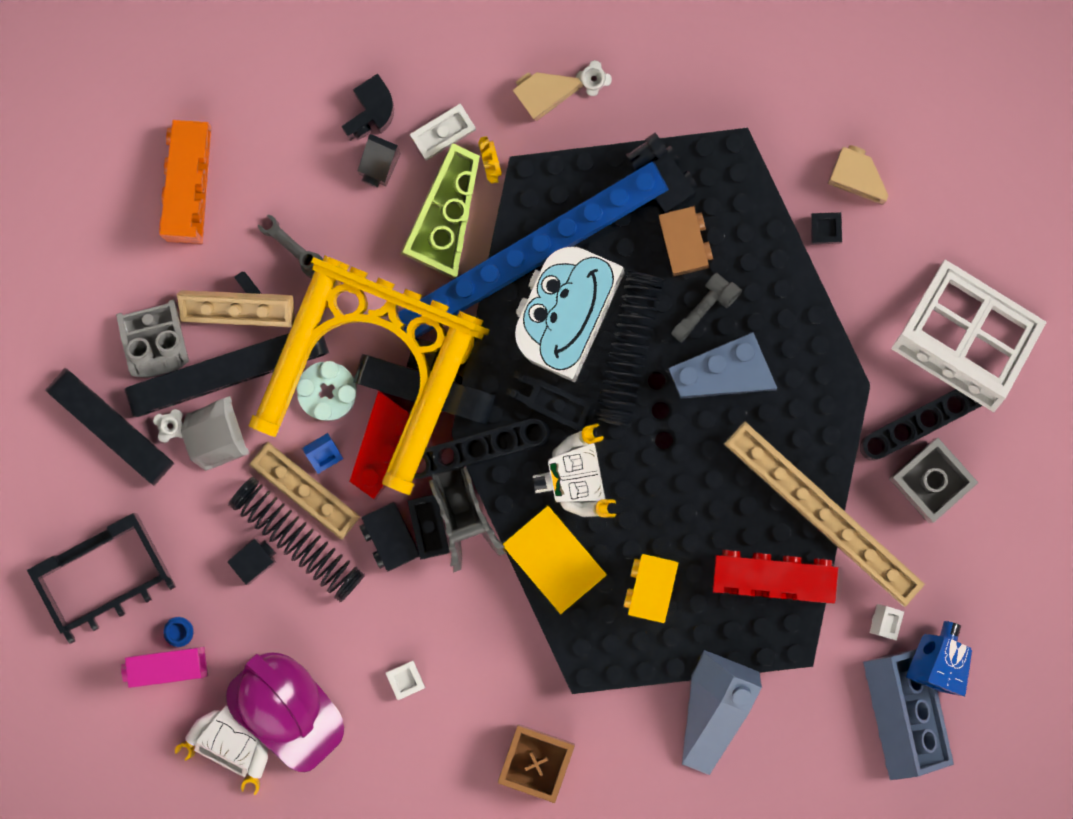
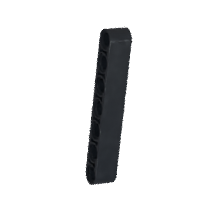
M289 333L126 387L124 391L133 418L273 373ZM324 335L313 347L307 361L329 353Z

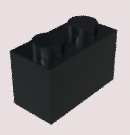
M434 495L407 500L420 560L451 554V551L448 549L449 541L444 519L441 516L440 506Z
M395 502L361 517L364 524L359 527L367 542L373 541L377 551L372 554L380 569L385 567L387 572H390L420 557L416 544Z

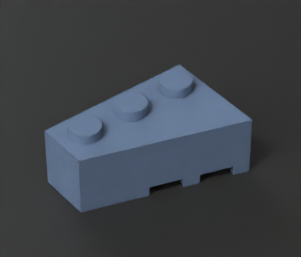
M750 333L669 368L680 398L777 390L754 333Z

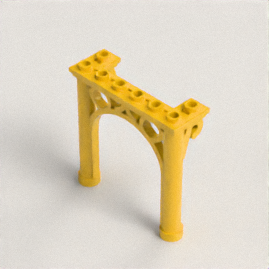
M324 255L323 260L313 257L311 263L314 264L312 270L315 272L257 413L252 415L248 426L267 435L277 436L309 355L317 341L327 332L348 323L363 322L382 326L396 334L407 344L417 361L420 372V388L416 402L382 481L383 485L410 495L414 486L413 478L460 364H464L467 361L474 345V337L482 339L484 334L488 335L489 329L481 326L483 320L459 311L457 316L448 313L449 306L432 300L430 305L421 302L422 295L406 288L403 294L393 290L395 284L379 277L376 283L366 279L368 273L352 266L350 271H348L350 265L326 255ZM348 291L358 297L359 305L353 313L344 315L337 306V298L341 293ZM364 291L387 300L381 308L376 310L368 309V315L364 314L368 307V300ZM399 306L422 315V317H417L410 321L407 326V332L403 330L406 324L399 318ZM326 307L329 308L335 317L319 325ZM388 315L390 321L382 319L381 317H386ZM427 324L436 329L437 340L434 344L419 346L414 335L418 326ZM442 324L449 326L447 334ZM440 350L430 373L425 354Z

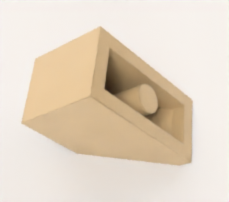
M529 72L516 81L517 87L513 89V92L532 118L538 121L581 89L584 84L578 78L538 72L531 75Z
M849 145L848 148L842 147L828 184L884 205L889 195L872 158L865 155L866 151L857 146Z

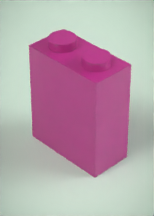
M205 647L125 657V664H121L123 682H128V688L207 677Z

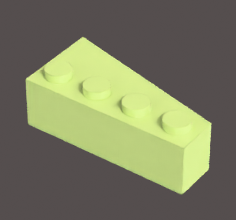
M453 143L449 146L403 246L401 255L453 279L457 278L480 158L479 155Z

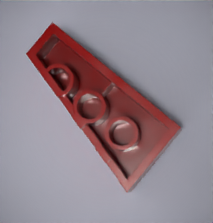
M722 550V556L716 555L712 592L835 604L839 567H833L832 560L814 559V564L812 565L802 564V557L783 556V562L771 561V554L753 553L752 559L740 558L741 551Z

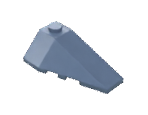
M704 650L691 675L682 765L710 775L748 716L762 685L758 671Z

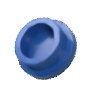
M175 617L165 624L163 634L165 640L170 645L183 647L192 640L194 629L191 622L186 618Z

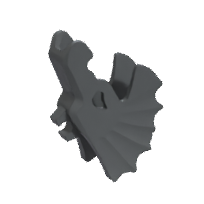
M454 453L453 460H452L450 463L445 464V465H448V466H449V465H451V464L454 462V460H455V453ZM467 467L432 476L433 480H430L429 483L432 493L440 506L441 516L446 524V533L449 537L448 549L451 551L450 566H453V573L462 569L461 541L482 534L497 555L506 554L507 552L503 549L505 546L497 539L495 532L489 526L486 517L479 507Z

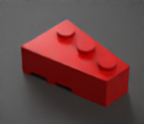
M379 391L349 482L374 500L378 498L386 487L382 484V481L410 416V413Z

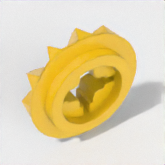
M484 136L479 139L478 145L486 177L491 184L498 183V176L502 174L494 142L489 141L488 137Z

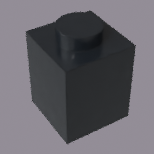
M254 539L229 559L227 563L245 585H250L276 563L272 557L276 552L266 540L260 542L258 539Z

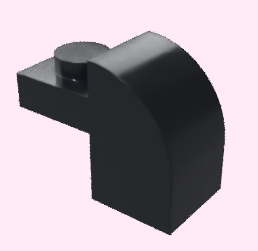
M377 73L353 89L355 96L365 111L342 125V129L349 140L355 137L357 140L362 139L372 131L371 126L374 124L382 134L392 122L394 116L393 99L389 89Z

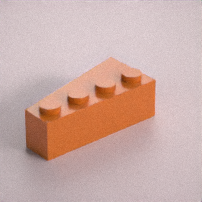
M172 120V128H167L166 145H169V155L164 160L166 181L165 187L163 186L161 201L163 208L159 222L160 236L167 242L203 244L212 129L209 122Z

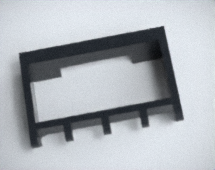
M137 513L128 515L108 526L107 530L59 556H52L27 570L60 634H64L69 644L75 642V637L71 630L86 622L89 623L93 631L98 630L99 626L95 617L115 608L120 617L125 615L126 613L121 603L141 593L146 603L151 601L152 598L147 589L165 580L170 590L176 587ZM135 529L159 576L67 625L43 578Z

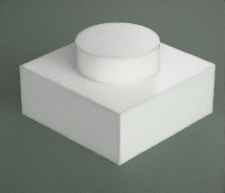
M877 604L869 633L897 640L904 611Z
M414 660L386 672L397 700L426 688Z

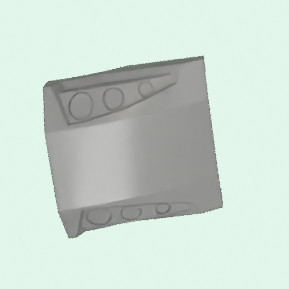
M174 299L169 300L168 304L125 315L122 313L116 314L120 337L131 376L150 378L179 370L189 362Z
M230 396L186 414L181 434L190 460L205 471L249 454L231 404Z

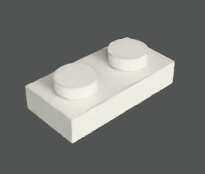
M460 103L417 129L410 136L425 161L448 148L452 143L455 144L476 131V127Z

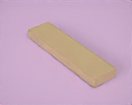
M181 290L177 293L180 322L292 327L295 320L293 295Z
M269 442L263 446L249 464L341 540L344 539L361 517Z

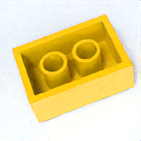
M642 554L641 560L634 559L631 577L636 578L634 589H627L624 607L629 608L628 615L665 623L679 562Z

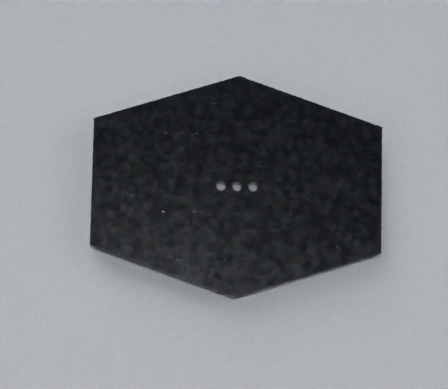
M748 127L660 138L665 147L671 146L679 157L680 161L676 164L682 173L688 171L697 184L693 188L696 196L674 211L694 206L696 214L702 212L706 230L700 232L703 243L709 242L713 256L712 260H708L709 268L673 277L659 221V215L664 213L654 199L573 246L589 251L624 268L623 278L575 383L531 363L521 352L516 342L515 331L520 318L516 311L522 298L528 299L532 290L529 287V283L535 270L541 271L544 264L481 300L478 304L476 318L483 320L481 326L489 329L488 335L484 334L482 339L474 337V345L466 361L462 385L496 396L487 424L455 415L452 428L453 440L528 419L542 420L550 428L549 440L542 446L467 466V470L498 537L503 544L544 508L549 506L607 574L593 588L560 614L508 552L506 553L572 694L691 681V675L704 650L756 670L759 673L813 667L826 603L712 592L716 555L722 556V550L741 551L740 558L750 559L753 558V553L771 554V561L783 562V556L802 557V564L812 565L814 564V559L832 560V566L834 567L838 548L731 452L724 443L745 421L845 511L870 391V382ZM641 140L509 157L488 259L634 173L632 162L630 163L626 154H629L646 141ZM634 271L660 277L665 282H663L662 292L628 288L635 292L660 299L659 302L625 297L658 310L624 307L631 311L654 317L656 319L654 321L621 316L654 328L653 330L620 326L627 330L650 336V340L617 335L621 338L649 346L648 349L616 345L623 349L646 355L647 358L645 359L613 354L645 366L644 368L612 364L643 376L640 378L611 374L638 383L640 387L607 383L638 394L635 397L606 393L636 404L635 406L603 402L633 412L634 415L632 416L618 414L632 418L631 427H624L598 421L593 417L595 416L596 409L614 410L600 405L597 400H614L603 396L599 391L615 390L603 385V380L618 381L606 376L604 372L608 370L619 371L607 366L606 362L619 361L608 355L609 352H623L613 348L610 343L623 342L613 337V333H627L616 328L615 324L628 323L620 320L617 315L620 313L631 314L620 309L619 305L632 304L623 300L621 296L632 294L626 291L624 286L635 285L626 280L627 272ZM718 273L729 283L733 282L742 289L741 294L728 308H725L716 301L682 343L672 336L671 333L675 327L697 307L699 302L710 291L705 286L714 274ZM750 333H754L777 386L776 391L680 398L669 368ZM516 371L535 380L541 379L593 404L583 428L599 424L598 427L593 429V435L596 438L604 437L602 441L594 444L605 499L616 501V503L608 504L607 511L608 513L616 514L615 517H582L564 510L561 503L555 501L553 490L541 493L535 492L533 475L549 473L548 459L552 458L553 450L568 436L579 431L526 407L525 403L506 395L505 393L508 388H513L527 397H530L533 386L523 384L513 377ZM660 373L665 377L666 382L661 389H653L649 386L648 379L652 374ZM655 404H666L669 408L668 416L664 419L655 418L652 415V408ZM533 424L528 429V436L532 441H537L542 436V429L538 424ZM509 432L503 433L499 438V444L503 449H508L513 444V437ZM666 432L672 436L673 443L669 448L661 449L656 445L655 439L659 433ZM479 440L474 441L470 447V452L474 457H480L484 452V445ZM642 554L679 562L665 623L628 615L629 608L624 607L627 589H634L636 578L631 577L634 559L641 560Z

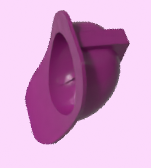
M281 653L254 655L246 663L244 670L230 682L227 688L226 702L233 718L270 749L287 767L294 771H311L342 741L344 723L341 714L309 672L300 663Z

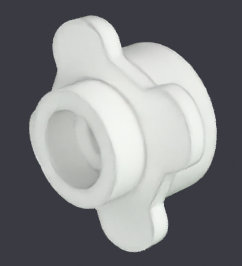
M596 60L591 61L584 71H579L576 75V78L581 80L587 88L586 92L590 96H596L603 86H609L612 82L611 75L606 74L601 68V63ZM596 76L597 80L592 81L591 77Z
M174 409L169 414H157L154 417L153 422L158 426V439L161 442L166 443L171 438L176 437L183 438L181 434L183 426L181 418L183 414L181 411ZM172 423L173 428L169 429L167 425Z

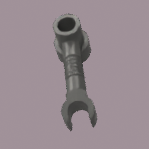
M267 215L273 222V226L265 230L262 226L258 225L259 230L266 236H272L299 260L301 270L309 278H312L315 272L312 270L314 264L308 265L313 257L323 260V258L317 253L306 251L279 227V222L272 215Z
M718 273L714 274L705 286L710 291L699 302L697 307L675 327L671 333L672 336L682 343L716 301L725 308H728L741 294L742 289L733 282L729 283Z

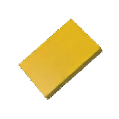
M549 506L544 508L503 543L507 552L560 614L607 576L604 570Z

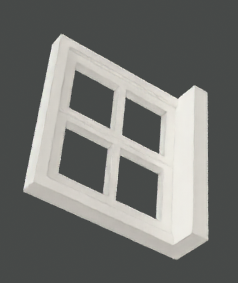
M945 259L891 349L990 411L995 412L1006 399L1047 322ZM948 282L982 303L971 323L938 303ZM991 309L1025 329L1014 350L980 329ZM932 310L966 330L955 351L922 331ZM976 337L1009 357L999 378L965 357Z

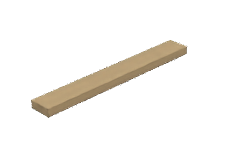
M745 421L724 443L731 452L903 607H906L925 585Z

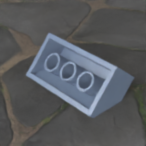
M917 649L863 662L871 694L872 707L879 730V738L884 752L885 765L890 780L919 777L954 765L938 691L906 678Z

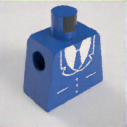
M944 621L940 636L924 634L906 678L942 693L965 697L972 650L971 647L957 642L961 625Z

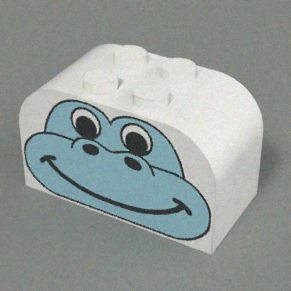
M565 247L552 253L545 261L541 271L535 270L529 283V287L532 290L528 299L522 298L516 311L520 318L516 325L515 337L517 345L524 356L531 363L575 383L623 278L624 268L578 247Z

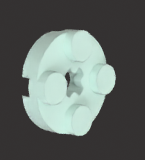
M332 361L318 362L311 365L303 372L297 384V397L300 406L308 415L321 421H335L344 417L351 411L355 403L357 385L353 382L354 377L344 366ZM325 383L327 386L334 385L335 389L332 391L333 398L329 399L326 396L321 398L319 396V393L322 391L320 387L322 384Z

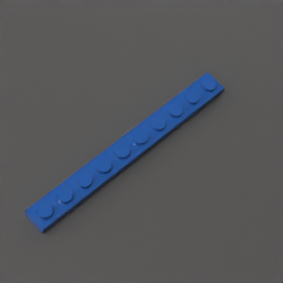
M651 162L423 297L420 301L430 305L431 301L435 300L449 306L447 312L456 316L459 311L463 312L541 266L555 251L565 247H573L669 189L656 164ZM406 308L398 312L399 318L406 324L404 327L406 332L410 321L417 317H422V315ZM421 324L415 330V338L426 334L434 329V327Z

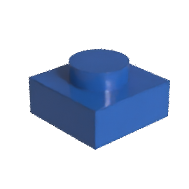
M328 433L302 448L318 474L344 459Z

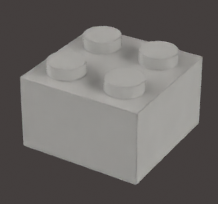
M939 438L929 442L889 478L928 523H934L978 484V481Z

